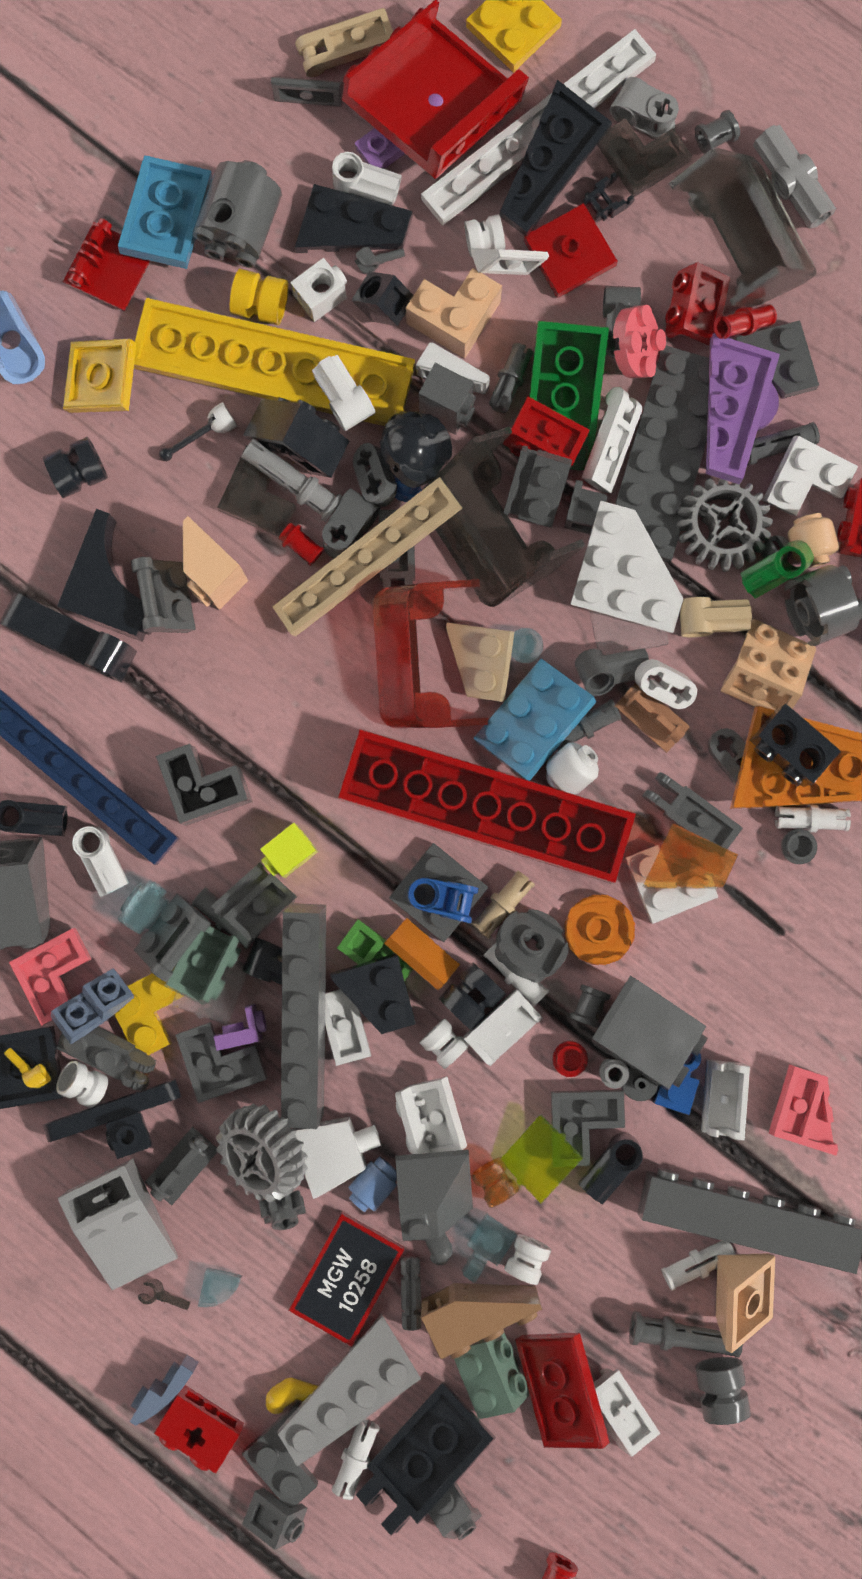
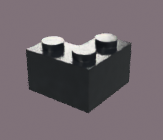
M280 397L277 400L261 399L243 434L250 441L253 439L257 440L263 447L274 454L287 456L310 474L332 478L350 442L339 433L340 427L318 417L315 414L316 409L309 403L302 400H297L296 403Z

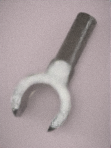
M151 1279L143 1283L154 1290V1297L141 1293L138 1295L141 1303L148 1305L159 1300L186 1311L188 1310L191 1302L165 1291L162 1282L158 1279Z

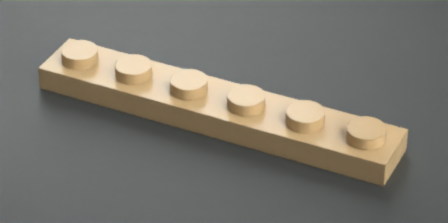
M439 477L272 606L290 634L296 637L462 509V506Z

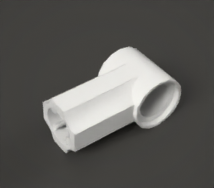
M353 152L340 153L333 161L332 175L335 190L389 205L395 203L402 175L364 163ZM345 171H351L356 175L353 178H344L340 174Z
M338 355L328 356L321 360L312 370L316 381L330 401L329 405L334 416L344 431L376 413L368 395L360 385L357 386Z
M91 826L79 829L73 836V849L81 857L99 896L103 897L129 884L110 845V838L107 832L100 827ZM91 832L95 833L100 840L99 847L95 852L87 851L83 844L85 836Z

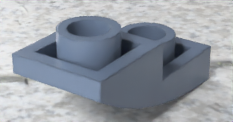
M113 968L85 984L82 993L51 1011V1018L69 1043L72 1044L117 1013L134 998V994Z
M186 1355L181 1365L176 1362L172 1364L162 1382L155 1378L149 1389L142 1386L131 1404V1407L136 1409V1412L131 1418L130 1423L136 1426L148 1420L168 1405L185 1386L199 1361Z

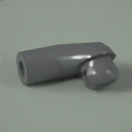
M446 1233L440 1238L423 1240L426 1242L431 1253L430 1260L436 1265H445L452 1256V1244Z

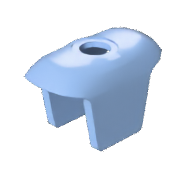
M2 290L0 291V374L12 384H24L40 375L45 368V356L15 298L11 293ZM15 331L19 333L21 341L15 349L3 347L2 337L6 332Z

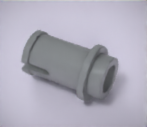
M606 1059L599 1067L601 1081L609 1088H620L626 1084L629 1078L628 1067L620 1060ZM616 1067L618 1069L617 1074L614 1077H608L609 1070Z

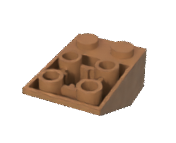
M453 1283L422 1299L421 1319L440 1359L449 1355L451 1359H455L467 1353L471 1349L470 1345L482 1339L484 1342H489L500 1337L504 1333V1328L516 1322L518 1325L531 1322L538 1316L537 1312L542 1310L536 1286Z

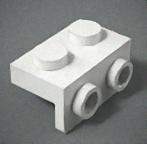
M447 1076L413 1084L395 1093L396 1110L403 1121L406 1132V1145L410 1153L422 1154L456 1151L467 1147Z

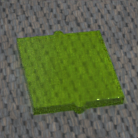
M542 1115L536 1118L500 1158V1161L517 1178V1184L523 1185L540 1204L550 1196L583 1160V1157L565 1139V1133H559Z

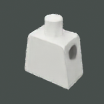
M350 1117L322 1121L317 1129H292L297 1130L295 1134L297 1139L304 1142L301 1150L308 1156L305 1160L308 1169L304 1174L313 1199L364 1171L367 1164L363 1152L381 1146L375 1125L355 1132Z

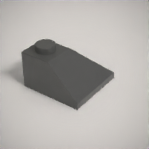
M468 1150L395 1156L403 1241L440 1238L473 1209Z

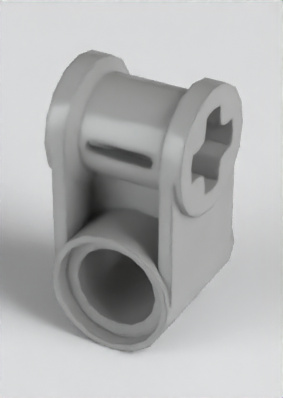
M629 77L609 110L612 117L620 124L631 127L653 140L661 141L673 134L679 107L677 100L672 95L648 85L640 78Z

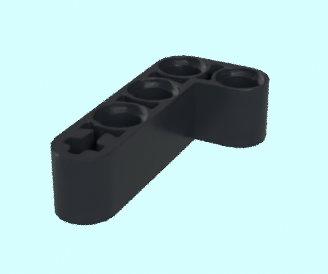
M14 592L0 620V625L120 683H122L137 653L126 642L106 632H98Z

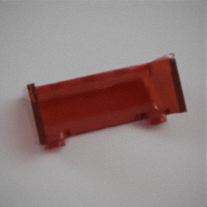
M479 579L425 582L386 587L375 595L373 600L379 710L380 717L387 726L395 729L488 725V717L451 718L450 703L444 695L437 692H421L416 620L431 619L441 612L444 605V591L478 589L480 587Z

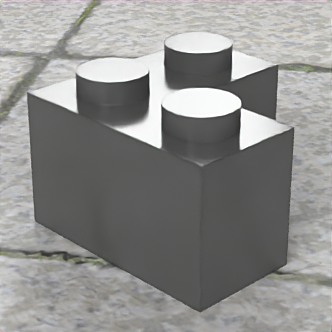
M191 744L156 756L179 824L188 826L253 802L242 770L236 765L206 776L197 748Z

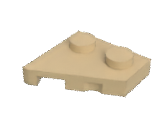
M447 623V633L467 697L504 702L514 632Z

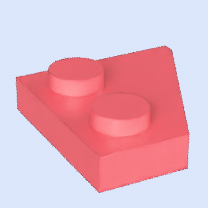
M789 1064L769 1134L837 1156L838 1147L833 1142L831 1123L834 1122L832 1107L828 1102L830 1095L828 1077Z

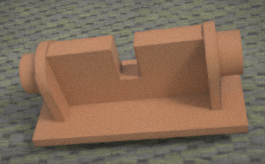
M637 683L615 705L624 716L666 753L690 728L687 723L663 702L647 695Z

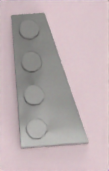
M382 1314L372 1323L373 1325L364 1336L359 1338L349 1349L350 1351L336 1367L334 1366L324 1377L325 1380L312 1394H309L278 1429V1436L297 1467L421 1380Z

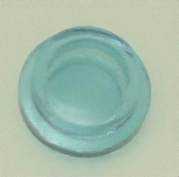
M521 628L515 631L511 656L520 663H531L537 660L543 651V640L540 634L531 628Z

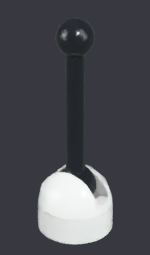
M221 402L209 412L207 425L172 447L162 448L159 451L160 459L165 462L170 461L174 453L211 430L224 434L236 428L237 424L224 403Z

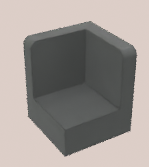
M576 480L564 528L591 535L600 501L606 502L607 495L582 489L583 481Z

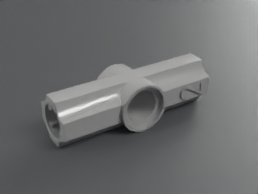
M780 125L769 127L755 139L753 146L772 173L771 180L776 193L783 200L789 199L809 229L818 227L834 214L837 208L818 182V172L813 160L806 154H799Z

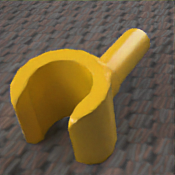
M9 1048L4 1053L23 1074L22 1079L27 1087L40 1088L50 1082L51 1077L42 1064H38L31 1069L12 1048Z

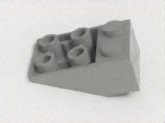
M134 1159L69 1189L58 1197L73 1233L112 1290L178 1258L177 1252Z

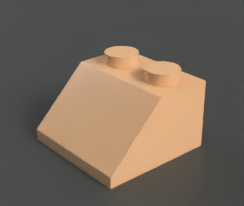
M187 516L183 520V572L190 580L186 586L206 607L212 603L220 610L248 582V579L240 565Z

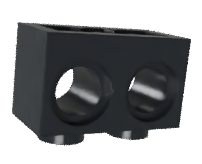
M787 704L777 708L749 740L756 746L754 748L755 752L767 762L771 763L774 761L783 769L781 773L784 778L795 786L801 785L806 787L814 784L841 752ZM774 728H779L784 732L786 737L784 745H778L774 742L772 738ZM802 751L807 752L812 757L813 765L811 769H806L801 765L799 757Z

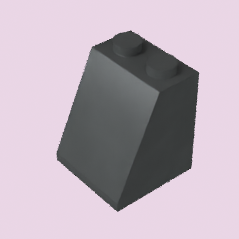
M43 838L0 841V950L11 946L33 948L44 943L51 928Z
M630 975L594 1034L592 1041L593 1045L613 1058L624 1062L626 1066L669 1091L672 1084L678 1088L680 1087L690 1070L684 1066L686 1060L691 1053L695 1056L699 1055L708 1037L702 1034L706 1025Z

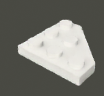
M600 501L571 605L673 633L683 597L636 510Z

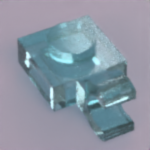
M486 1213L467 1242V1246L475 1251L461 1270L463 1272L462 1275L475 1283L488 1260L498 1266L517 1237V1234Z

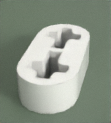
M646 660L635 671V681L647 695L673 708L684 709L690 706L697 697L696 685L685 674L658 660ZM650 674L653 676L658 674L662 680L659 683L653 679L648 681L647 678ZM674 686L681 690L684 688L685 690L682 694H674L670 689Z

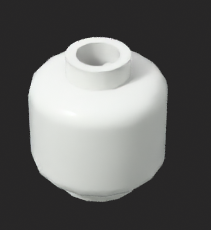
M569 742L548 759L546 779L552 788L577 795L598 777V757L591 747Z

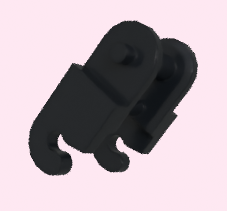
M613 172L610 178L606 176L597 182L594 190L591 193L587 192L582 201L585 205L590 204L596 212V222L605 221L608 215L614 218L635 201V198L630 195L626 202L624 199L620 202H612L606 194L605 189L618 178L616 172ZM600 196L609 205L604 209L595 200Z

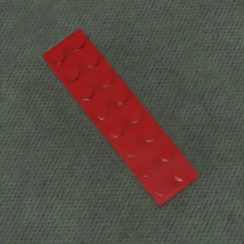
M359 729L338 796L341 801L610 884L616 883L636 813Z

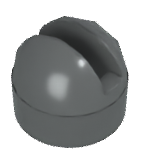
M771 536L764 542L766 548L761 553L762 558L764 559L778 551L773 541H776L780 548L786 546L789 541L783 536ZM788 551L787 558L789 557L791 551Z

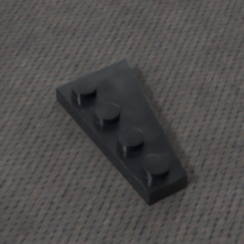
M558 79L500 210L499 216L525 237L533 230L612 125L608 118Z

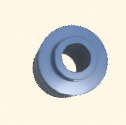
M381 1156L375 1162L370 1161L366 1169L349 1185L348 1188L352 1192L349 1199L363 1212H366L368 1208L375 1212L397 1186L396 1169Z

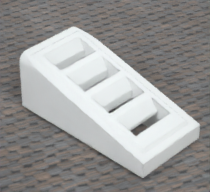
M430 342L416 364L418 376L427 379L436 362L473 381L474 392L487 393L490 381L489 375L435 343Z

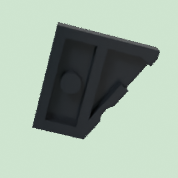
M388 955L329 973L332 981L381 1034L416 1024L398 955Z

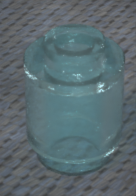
M151 879L147 884L139 881L120 907L122 912L117 919L134 932L141 934L145 928L149 929L169 902L164 897L167 890Z

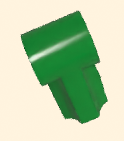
M800 540L788 543L780 550L740 573L742 584L747 592L757 599L786 581L798 577L809 568L814 560L811 548ZM788 551H794L800 556V567L793 566L788 562Z

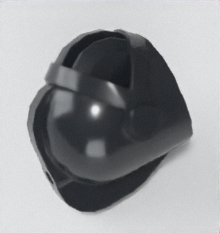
M401 411L393 415L384 426L380 440V450L385 466L407 487L417 488L429 483L442 467L448 464L452 457L453 446L450 435L440 420L431 414H422L417 411Z

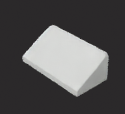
M471 249L477 271L489 274L528 275L549 257L548 252Z

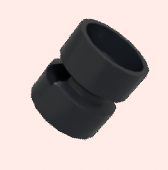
M89 437L70 444L69 451L67 452L59 449L43 456L49 476L62 498L81 491L82 484L84 483L92 486L108 479L103 463Z
M474 962L459 976L461 983L459 985L451 984L438 998L471 1031L485 1017L484 1009L486 1007L493 1008L506 995ZM475 987L481 992L476 1000L468 994Z

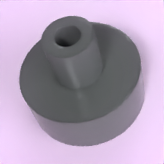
M628 1067L629 1078L626 1084L621 1087L624 1093L635 1101L650 1099L655 1094L658 1085Z

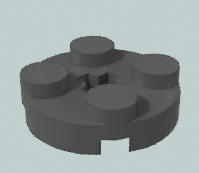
M529 909L527 913H518L517 911L505 919L497 932L495 956L499 962L503 963L515 975L528 979L531 982L539 983L546 977L556 973L564 963L568 954V943L566 942L565 944L564 938L561 935L563 932L562 927L550 915L539 910ZM531 938L537 942L535 947L539 951L529 949L524 941L528 942Z

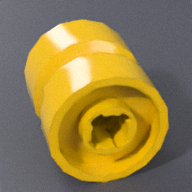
M238 269L231 288L230 313L246 318H252L256 314L259 321L280 325L288 299V280L273 276H267L262 280L259 273Z

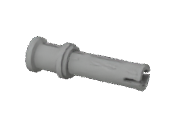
M255 439L249 443L241 456L242 459L254 465L261 472L294 494L298 504H306L322 516L321 520L325 523L343 497L340 494L335 496L318 483L319 479L315 476L306 477L276 454L263 447Z

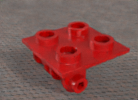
M100 218L98 223L93 222L63 283L125 312L150 261L120 254L118 244L121 234L111 230L112 224Z

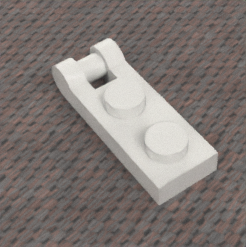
M621 387L612 388L606 396L608 408L581 477L600 492L612 493L642 412V405L636 399L629 398L628 393Z

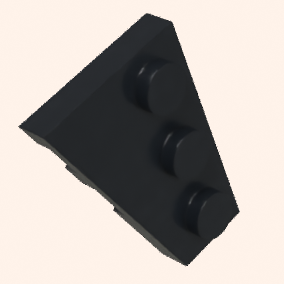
M314 184L295 244V252L308 253V250L326 249V252H339V249L342 248L362 249L364 247H369L371 250L404 248L413 218V211Z

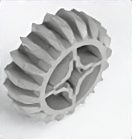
M709 478L705 482V488L696 485L693 488L694 496L686 495L683 501L688 504V507H680L678 515L685 516V518L678 521L676 526L681 531H687L679 537L680 543H691L685 550L686 554L690 555L694 551L699 553L695 561L696 564H701L706 558L709 560V570H713L718 562H720L723 572L730 569L731 562L736 569H741L744 566V560L752 563L756 559L755 552L762 553L766 548L762 541H767L771 537V533L765 528L771 526L773 519L763 515L770 510V505L758 504L763 498V493H757L755 496L751 495L752 483H748L743 489L739 487V484L733 482L731 485H728V481L719 479L716 485L715 481ZM724 499L732 501V504L721 508L715 504L710 506L707 502ZM741 508L749 518L750 532L746 530L748 526L741 522ZM729 513H732L728 520L730 524L719 535H716L720 528L719 523L726 519ZM698 515L703 518L702 522L708 526L709 536L707 540L699 530ZM721 540H729L733 543L738 541L742 546L733 549H723L716 547V544Z
M253 1103L235 1110L229 1115L230 1117L224 1120L223 1124L219 1127L220 1133L216 1136L217 1142L220 1144L216 1150L223 1156L220 1163L227 1167V1175L232 1176L236 1180V1186L241 1185L244 1188L246 1195L253 1193L258 1201L265 1199L270 1203L273 1200L287 1197L301 1184V1181L304 1179V1173L308 1169L305 1164L308 1156L301 1150L304 1142L297 1139L295 1135L297 1130H292L288 1126V1118L282 1120L279 1118L277 1110L270 1112L265 1104L258 1107Z

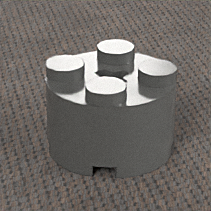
M826 565L787 581L784 591L790 589V599L785 600V607L790 622L800 637L807 635L811 640L807 642L810 646L820 645L854 631L858 627L859 620L862 619V601L856 597L851 585V573L844 565L839 567Z

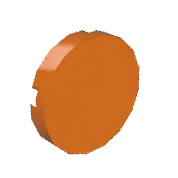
M591 895L580 899L570 908L564 921V937L569 949L577 958L592 965H608L620 960L629 950L635 939V923L630 910L621 901L609 895Z

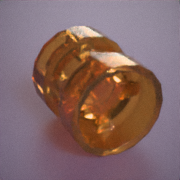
M501 1157L485 1163L471 1174L476 1186L482 1187L484 1191L483 1198L489 1208L502 1204L520 1190L515 1180L509 1178L506 1174L507 1167Z

